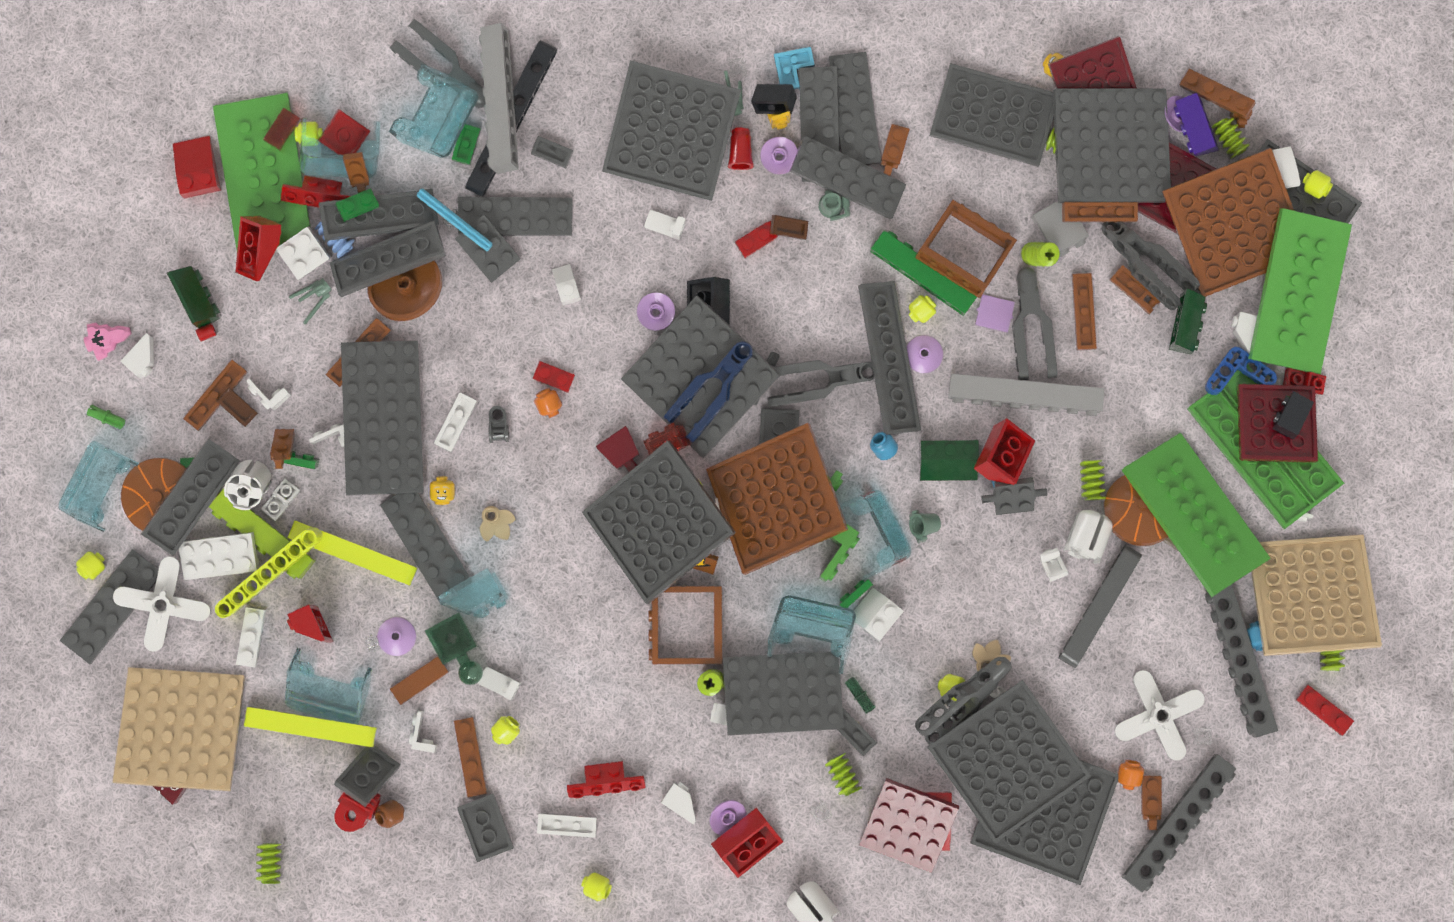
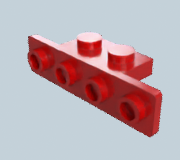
M304 176L302 187L282 185L281 201L319 208V202L343 200L351 196L341 194L342 182L314 176Z
M623 761L584 766L586 783L567 785V792L569 798H581L589 795L599 796L605 793L616 794L628 790L638 791L646 788L644 776L625 778Z

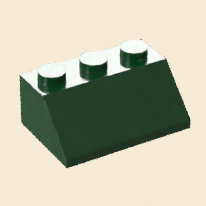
M192 266L167 272L194 326L201 328L220 319L218 316L220 310L216 303L212 304L209 298L212 294L207 286H203L201 280L204 278L199 269L195 270Z
M1186 289L1180 294L1181 304L1177 307L1168 350L1190 355L1194 353V350H1198L1200 340L1197 339L1198 332H1201L1203 328L1201 317L1207 309L1205 296L1191 289Z
M979 440L920 441V481H977L978 472L974 467L979 458Z

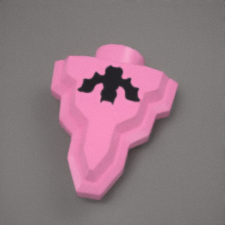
M97 323L87 324L88 336L84 337V343L88 352L93 351L97 360L100 361L106 358L109 352L115 350L118 343L124 342L132 333L130 327L115 326L111 328L107 324L98 325Z

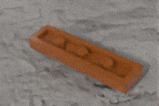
M1191 69L1187 71L1179 84L1183 89L1193 94L1198 93L1201 98L1244 119L1248 117L1256 104L1255 100Z
M1138 202L1062 203V221L1137 222Z
M1092 273L1072 274L1076 350H1096Z
M376 318L355 342H380L391 330ZM341 358L325 374L339 387L342 385Z
M231 360L183 419L200 431L220 407L216 400L229 387L234 390L248 372L234 360Z
M474 718L455 720L454 725L467 797L487 794Z

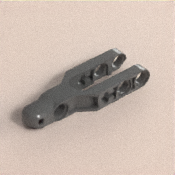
M413 19L408 27L412 28L423 41H428L439 54L452 63V71L447 75L440 76L396 40L389 48L395 54L398 53L402 60L412 65L413 69L432 84L449 85L456 92L463 94L462 97L477 108H483L484 104H486L482 90L483 87L460 68L456 52L421 23Z
M1104 222L1102 224L1103 234L1113 243L1114 248L1128 260L1131 275L1169 310H1175L1181 304L1179 297L1172 291L1170 286L1167 287L1158 278V275L1139 258L1140 255L1148 256L1184 291L1186 289L1195 291L1199 288L1200 283L1198 279L1163 246L1144 241L1123 222H1117L1118 224L1115 222ZM1112 225L1114 226L1115 230L1111 231L1107 228V226Z
M1024 267L1019 270L1016 278L1018 296H1020V314L1012 326L1015 353H1017L1015 358L1017 372H1019V375H1017L1018 380H1029L1023 325L1024 317L1029 314H1036L1040 320L1042 343L1045 345L1047 378H1057L1058 372L1052 320L1041 309L1035 271L1030 267Z
M820 360L773 367L781 376L823 369L829 375V382L825 388L767 397L768 406L773 407L826 398L837 386L871 381L874 379V373L867 378L863 376L862 372L867 368H871L873 371L872 362L832 367Z
M1006 657L994 658L987 666L977 671L968 681L953 686L916 720L915 728L922 736H925L928 745L933 743L930 741L931 735L939 734L938 738H940L977 712L983 700L997 688L998 682L1010 672L1012 668L1011 662ZM951 698L957 699L956 702L951 701ZM938 709H944L942 716L935 717V712ZM963 709L966 713L962 714L960 711ZM947 721H953L951 728H944V724ZM929 722V727L926 730L920 729L922 723Z

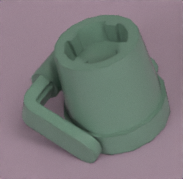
M829 190L824 192L825 195L818 204V209L824 217L830 218V221H835L850 216V202L848 199L842 196L840 198L838 194ZM844 208L845 214L839 215Z
M915 510L909 514L910 531L916 537L918 544L925 542L928 539L927 535L938 532L941 528V520L935 513L923 514L919 513V510Z

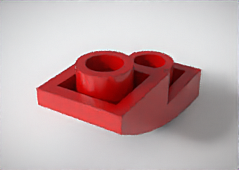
M1286 368L1283 385L1315 386V394L1323 395L1327 376Z

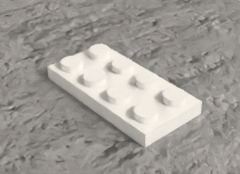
M253 532L187 540L179 548L184 580L255 572L259 569Z

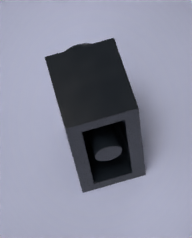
M757 84L751 102L756 114H782L788 111L792 114L797 96L792 84Z
M1294 391L1289 396L1286 395L1281 403V406H1283L1281 412H1277L1272 421L1275 423L1272 429L1293 440L1298 436L1314 402Z

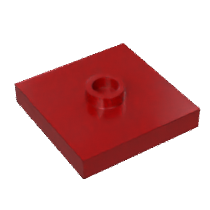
M338 109L318 139V142L343 158L344 154L357 153L370 130Z

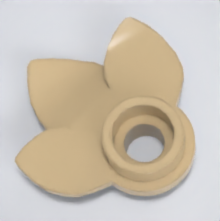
M494 506L486 507L482 512L483 522L480 525L482 538L488 542L495 535L500 539L508 540L510 536L508 524L516 520L514 515L508 510H499ZM490 512L495 514L494 519L488 518Z
M998 640L989 642L985 647L976 643L972 651L973 658L977 662V671L982 669L984 663L989 664L997 657H1006L1009 661L1011 660V656L1001 654Z

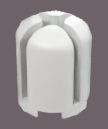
M253 460L241 462L227 480L224 487V496H227L234 508L250 510L260 503L270 487L271 473L269 469L259 461H256L254 466Z
M1093 510L1080 511L1076 514L1063 551L1069 550L1068 554L1075 558L1093 559V564H1100L1112 532L1113 524L1111 520L1105 515L1100 516L1099 512Z
M814 881L806 882L799 888L822 916V921L816 917L797 891L790 894L787 899L788 909L799 922H835L832 918L837 914L842 915L821 887Z

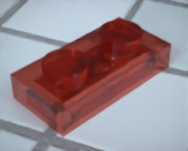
M283 108L263 140L280 151L299 123L300 117Z

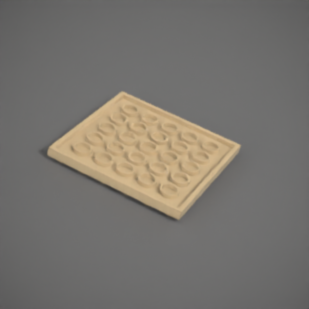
M1364 535L1260 542L1271 558L1251 571L1264 656L1379 648L1382 646Z
M128 667L113 783L231 791L245 676Z

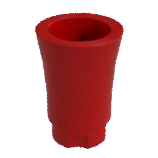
M743 127L732 129L727 167L732 170H749L754 168L750 129Z

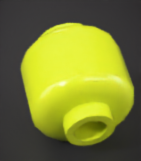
M315 121L300 122L298 127H295V140L301 146H317L319 144L318 139L323 133V128H319Z
M1315 170L1311 174L1307 173L1302 182L1305 184L1304 191L1318 199L1323 196L1326 197L1333 186L1331 178L1319 170Z
M919 295L909 304L910 313L908 315L914 322L919 320L921 323H926L936 314L935 307L937 305L928 295Z
M88 551L76 562V571L85 580H93L104 571L105 565L103 562L105 559L98 552L94 554Z
M953 674L945 675L938 682L940 695L943 696L953 686L965 682V679Z
M512 716L500 717L491 728L492 739L497 744H511L520 733L518 721Z
M596 872L585 876L581 884L584 895L596 901L606 899L612 889L610 880Z

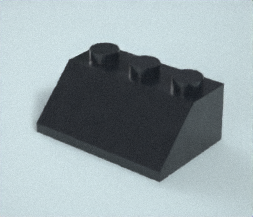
M708 277L687 281V305L698 295L730 325V279Z

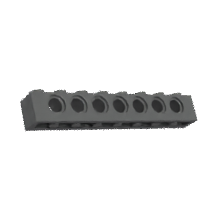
M1228 586L1213 597L1208 592L1205 593L1206 602L1208 605L1211 604L1213 612H1210L1212 621L1217 623L1219 629L1216 631L1218 640L1223 642L1225 648L1222 649L1224 659L1228 660L1230 664L1228 668L1231 679L1234 678L1236 686H1234L1237 698L1240 697L1242 705H1240L1241 713L1243 716H1246L1248 721L1246 723L1248 734H1252V737L1257 738L1277 732V724L1233 586ZM1221 599L1225 600L1227 604L1224 610H1221L1218 606V602ZM1226 618H1230L1233 623L1229 629L1224 625ZM1232 636H1235L1238 639V645L1236 647H1233L1230 644V639ZM1238 655L1244 658V663L1241 666L1236 663ZM1245 673L1250 676L1248 684L1242 682V676ZM1250 692L1256 695V700L1253 703L1248 701V694ZM1257 710L1262 714V718L1258 722L1253 717Z
M1214 754L1121 877L1142 893L1144 890L1148 891L1154 883L1152 881L1156 875L1159 876L1164 871L1165 862L1168 859L1171 860L1176 855L1177 851L1175 849L1178 845H1183L1189 837L1187 833L1191 828L1195 829L1201 821L1199 819L1203 813L1206 814L1211 809L1213 799L1218 798L1223 793L1224 789L1222 787L1225 783H1230L1236 775L1234 773L1236 768L1220 755ZM1215 772L1220 776L1217 783H1213L1211 780V775ZM1202 788H1206L1208 791V795L1204 799L1199 795ZM1191 803L1196 805V811L1193 814H1190L1187 809ZM1183 819L1185 825L1179 830L1176 827V821ZM1167 834H1171L1173 837L1170 845H1166L1164 842V837ZM1155 850H1160L1161 852L1159 860H1154L1152 857V853ZM1144 865L1149 867V873L1146 876H1142L1140 872L1141 867Z

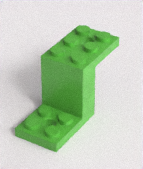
M837 470L830 479L834 491H837L843 482L841 479L843 474ZM846 524L848 527L847 531L829 538L841 547L819 577L824 582L828 579L831 581L838 572L835 569L838 563L842 565L849 556L846 553L849 547L853 549L860 540L857 537L860 532Z

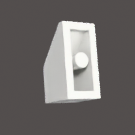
M570 264L552 269L562 305L580 301L581 298Z
M1240 312L1237 316L1233 317L1231 327H1234L1233 334L1241 348L1250 353L1257 316Z
M147 333L120 361L140 379L147 377L152 372V366L154 365L153 337Z
M681 782L678 785L674 783L661 803L694 825L696 819L691 794L688 792L689 788Z

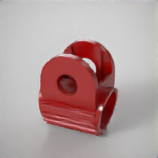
M343 792L337 801L339 805L334 814L337 826L346 832H354L363 828L369 820H373L382 795L377 793L369 804L364 807ZM350 810L354 811L356 814V818L354 821L350 820L348 817V813Z

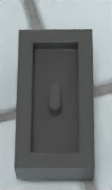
M540 136L537 137L531 151V155L565 169L573 154L572 149Z

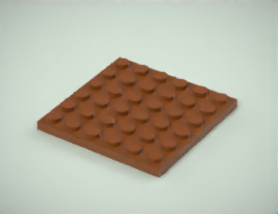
M1271 148L1162 191L1192 274L1200 283L1198 290L1205 297L1265 274L1267 272L1279 210L1284 208L1294 211Z
M809 423L706 469L714 494L718 499L720 511L736 532L730 537L741 572L744 575L848 530Z

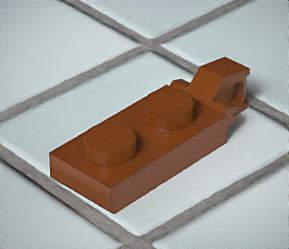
M891 124L881 159V165L885 166L884 174L891 176L893 168L898 169L909 128Z
M363 153L344 154L343 160L350 185H352V188L357 187L358 193L365 191L366 186L369 185V174Z
M275 429L270 452L271 460L275 462V469H283L284 460L291 459L295 438L294 429Z
M1143 776L1141 784V815H1143V820H1147V830H1157V820H1161L1162 776Z

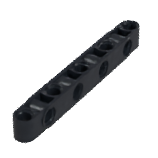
M541 40L537 43L513 90L516 133L558 48ZM535 65L542 66L539 72L532 70ZM518 98L525 99L522 105H516L515 101ZM485 145L465 186V189L481 197L486 194L496 174L492 169L486 173L481 171L484 165H488L489 150L487 145Z

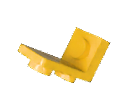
M790 111L782 114H767L772 129L777 128V130L787 127V124L790 123Z

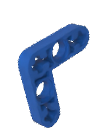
M1233 347L1207 380L1205 389L1211 395L1219 394L1236 370H1239L1258 385H1274L1277 376L1273 370L1263 363L1248 359L1249 353L1242 348ZM1238 353V358L1231 364L1230 361L1234 356L1233 354ZM1248 363H1253L1256 366L1255 372L1247 370ZM1221 367H1228L1230 374L1228 376L1222 375L1220 372ZM1269 375L1270 381L1265 382V377ZM1219 378L1221 381L1218 383L1217 388L1212 389V384Z

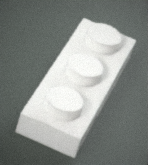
M459 393L434 442L435 445L452 453L477 404L476 400Z
M246 607L236 665L256 668L266 610Z
M538 814L537 833L595 838L597 818Z

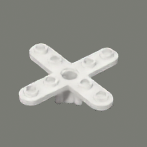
M172 556L165 557L161 561L154 592L119 587L113 594L114 602L119 606L150 612L144 638V645L149 651H158L162 648L169 616L203 621L210 614V608L206 603L174 596L180 564ZM159 599L164 600L167 604L163 610L156 607V601Z
M1138 671L1133 677V682L1146 711L1117 724L1115 735L1121 741H1128L1155 729L1168 757L1172 760H1181L1186 755V747L1173 720L1200 708L1204 704V695L1199 690H1190L1164 702L1152 675L1148 671ZM1159 710H1163L1165 712L1166 716L1163 721H1160L1157 718V712Z

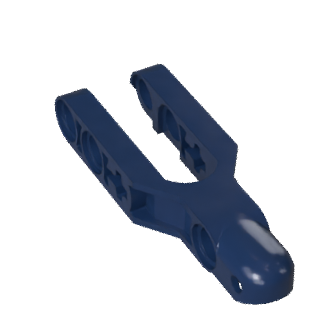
M747 341L738 342L734 345L714 371L695 377L663 418L672 424L710 378L720 379L723 383L721 393L707 408L705 415L694 424V428L690 433L685 436L693 443L730 400L731 382L752 357L753 346Z

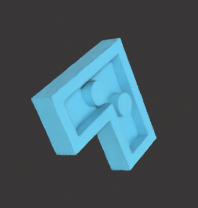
M811 47L774 54L779 84H792L794 90L800 89L797 70L799 68L815 66Z

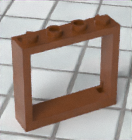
M952 200L915 258L976 297L981 298L1017 239L1012 237L1010 233L999 229L994 223L988 222L978 213L972 212L963 204ZM950 215L1004 248L1003 253L984 282L929 248Z
M722 586L669 587L663 592L714 593V658H658V597L651 602L652 610L648 612V620L652 622V630H649L648 637L649 641H652V649H649V661H652L653 665L722 664Z

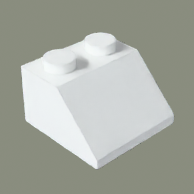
M872 588L849 618L879 642L904 611L886 596Z

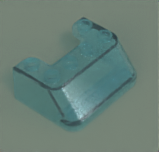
M422 64L417 73V80L429 88L413 120L399 117L393 122L389 132L403 144L444 158L451 153L477 102L478 95L471 87L450 75Z
M487 568L442 593L437 599L440 605L482 619L490 614L489 610L492 608L500 609L507 604L506 600L509 597L495 572L491 574Z

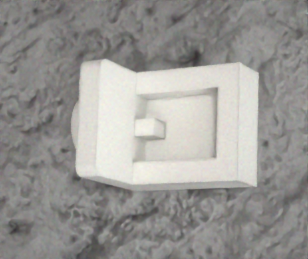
M1058 548L1048 549L1040 555L1041 564L1050 582L1068 575Z

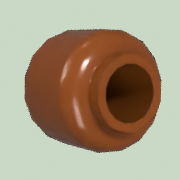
M389 800L376 808L375 820L378 825L384 828H391L401 823L404 819V807L395 800Z

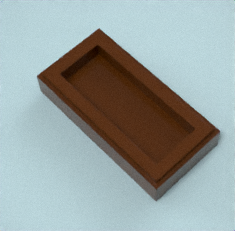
M772 215L770 234L806 240L809 221Z
M230 387L216 400L244 427L258 414Z

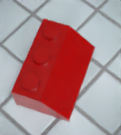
M1006 418L993 426L974 469L988 480L1015 485L1036 440Z
M308 604L287 614L289 617L287 623L290 629L296 633L321 642H334L318 606Z
M755 808L723 835L718 837L711 845L730 870L739 878L783 843V840L761 812Z

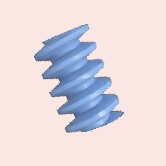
M320 222L315 227V230H318L320 236L323 235L322 238L325 241L322 222ZM347 238L330 240L327 242L328 247H333L332 251L337 253V258H341L352 251L354 248L352 244L355 240L351 239L348 241Z

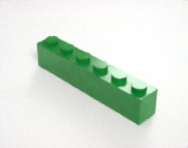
M884 230L872 246L870 252L964 316L977 297L916 259L917 253L913 250L914 247L907 242L902 243L897 239L898 236Z

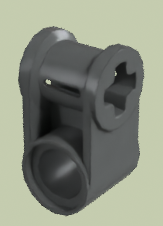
M493 406L489 411L488 432L490 443L502 440L509 442L507 412L501 406ZM501 410L503 417L500 420H495L493 418L494 411Z

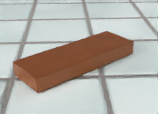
M437 656L390 688L399 704L402 705L449 673L439 656Z

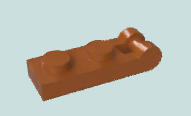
M1123 265L1109 280L1149 315L1154 311L1155 305L1161 303ZM1146 296H1149L1151 299L1148 303L1143 300Z

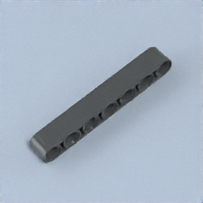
M1126 544L1121 550L1122 553L1118 555L1113 563L1112 570H1109L1103 580L1102 587H1099L1093 597L1092 604L1090 603L1082 616L1083 619H1080L1072 633L1073 636H1070L1063 648V653H1060L1058 659L1073 668H1076L1142 557L1141 553Z

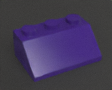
M1198 93L1176 100L1177 106L1174 107L1177 118L1181 117L1183 124L1180 127L1183 135L1188 136L1189 142L1186 144L1189 152L1194 153L1197 157L1220 151Z

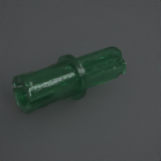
M854 677L849 678L845 682L855 697L854 701L857 700L865 714L876 707L867 696V691L862 689Z

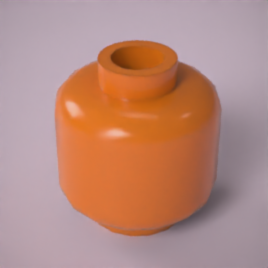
M550 388L538 392L534 399V404L540 415H548L551 418L559 414L558 410L562 407V402L555 390H550Z
M1125 760L1124 763L1120 764L1118 782L1123 785L1124 789L1134 790V787L1141 786L1144 768L1140 765V762Z

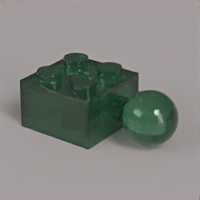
M460 612L425 630L442 665H447L457 659L460 665L458 676L462 683L475 685L481 680L483 676L482 667L479 663L470 661L467 653L478 648L479 645ZM450 634L457 637L454 644L448 642Z

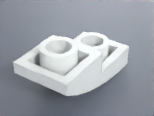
M1291 146L1272 150L1285 187L1300 186L1299 173Z
M284 479L260 511L276 523L300 490Z

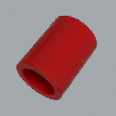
M212 323L195 330L200 342L217 335Z

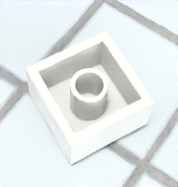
M309 226L276 249L297 280H300L331 258Z

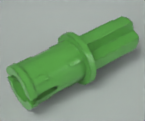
M93 404L90 405L87 411V416L101 421L102 424H109L118 429H122L126 422L125 419L112 414L110 410L105 411Z

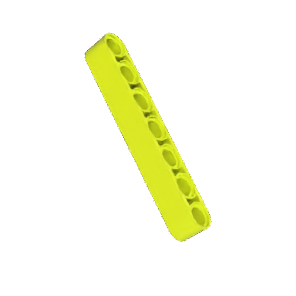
M294 520L287 538L293 540L300 533L312 527ZM321 531L322 540L314 549L409 586L411 585L417 570L416 567ZM309 533L308 538L313 542L314 535Z
M312 527L300 533L220 600L215 606L216 615L220 618H227L240 610L319 544L323 537L321 530ZM309 533L314 535L313 542L308 538ZM294 545L299 546L300 553L295 552ZM280 557L285 558V565L281 564ZM266 568L271 571V577L267 576ZM252 580L257 583V589L252 586ZM238 592L243 595V601L238 598ZM224 604L228 605L229 612L224 610Z
M253 707L246 708L243 725L245 727L368 747L374 746L377 729L376 727Z

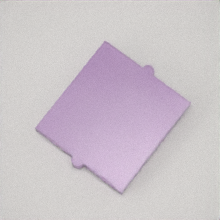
M982 294L980 306L977 308L978 315L975 325L1008 333L1010 321L1013 319L1012 312L1015 302Z

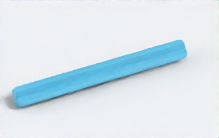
M419 190L416 196L485 251L490 250L493 246L492 242L426 190Z

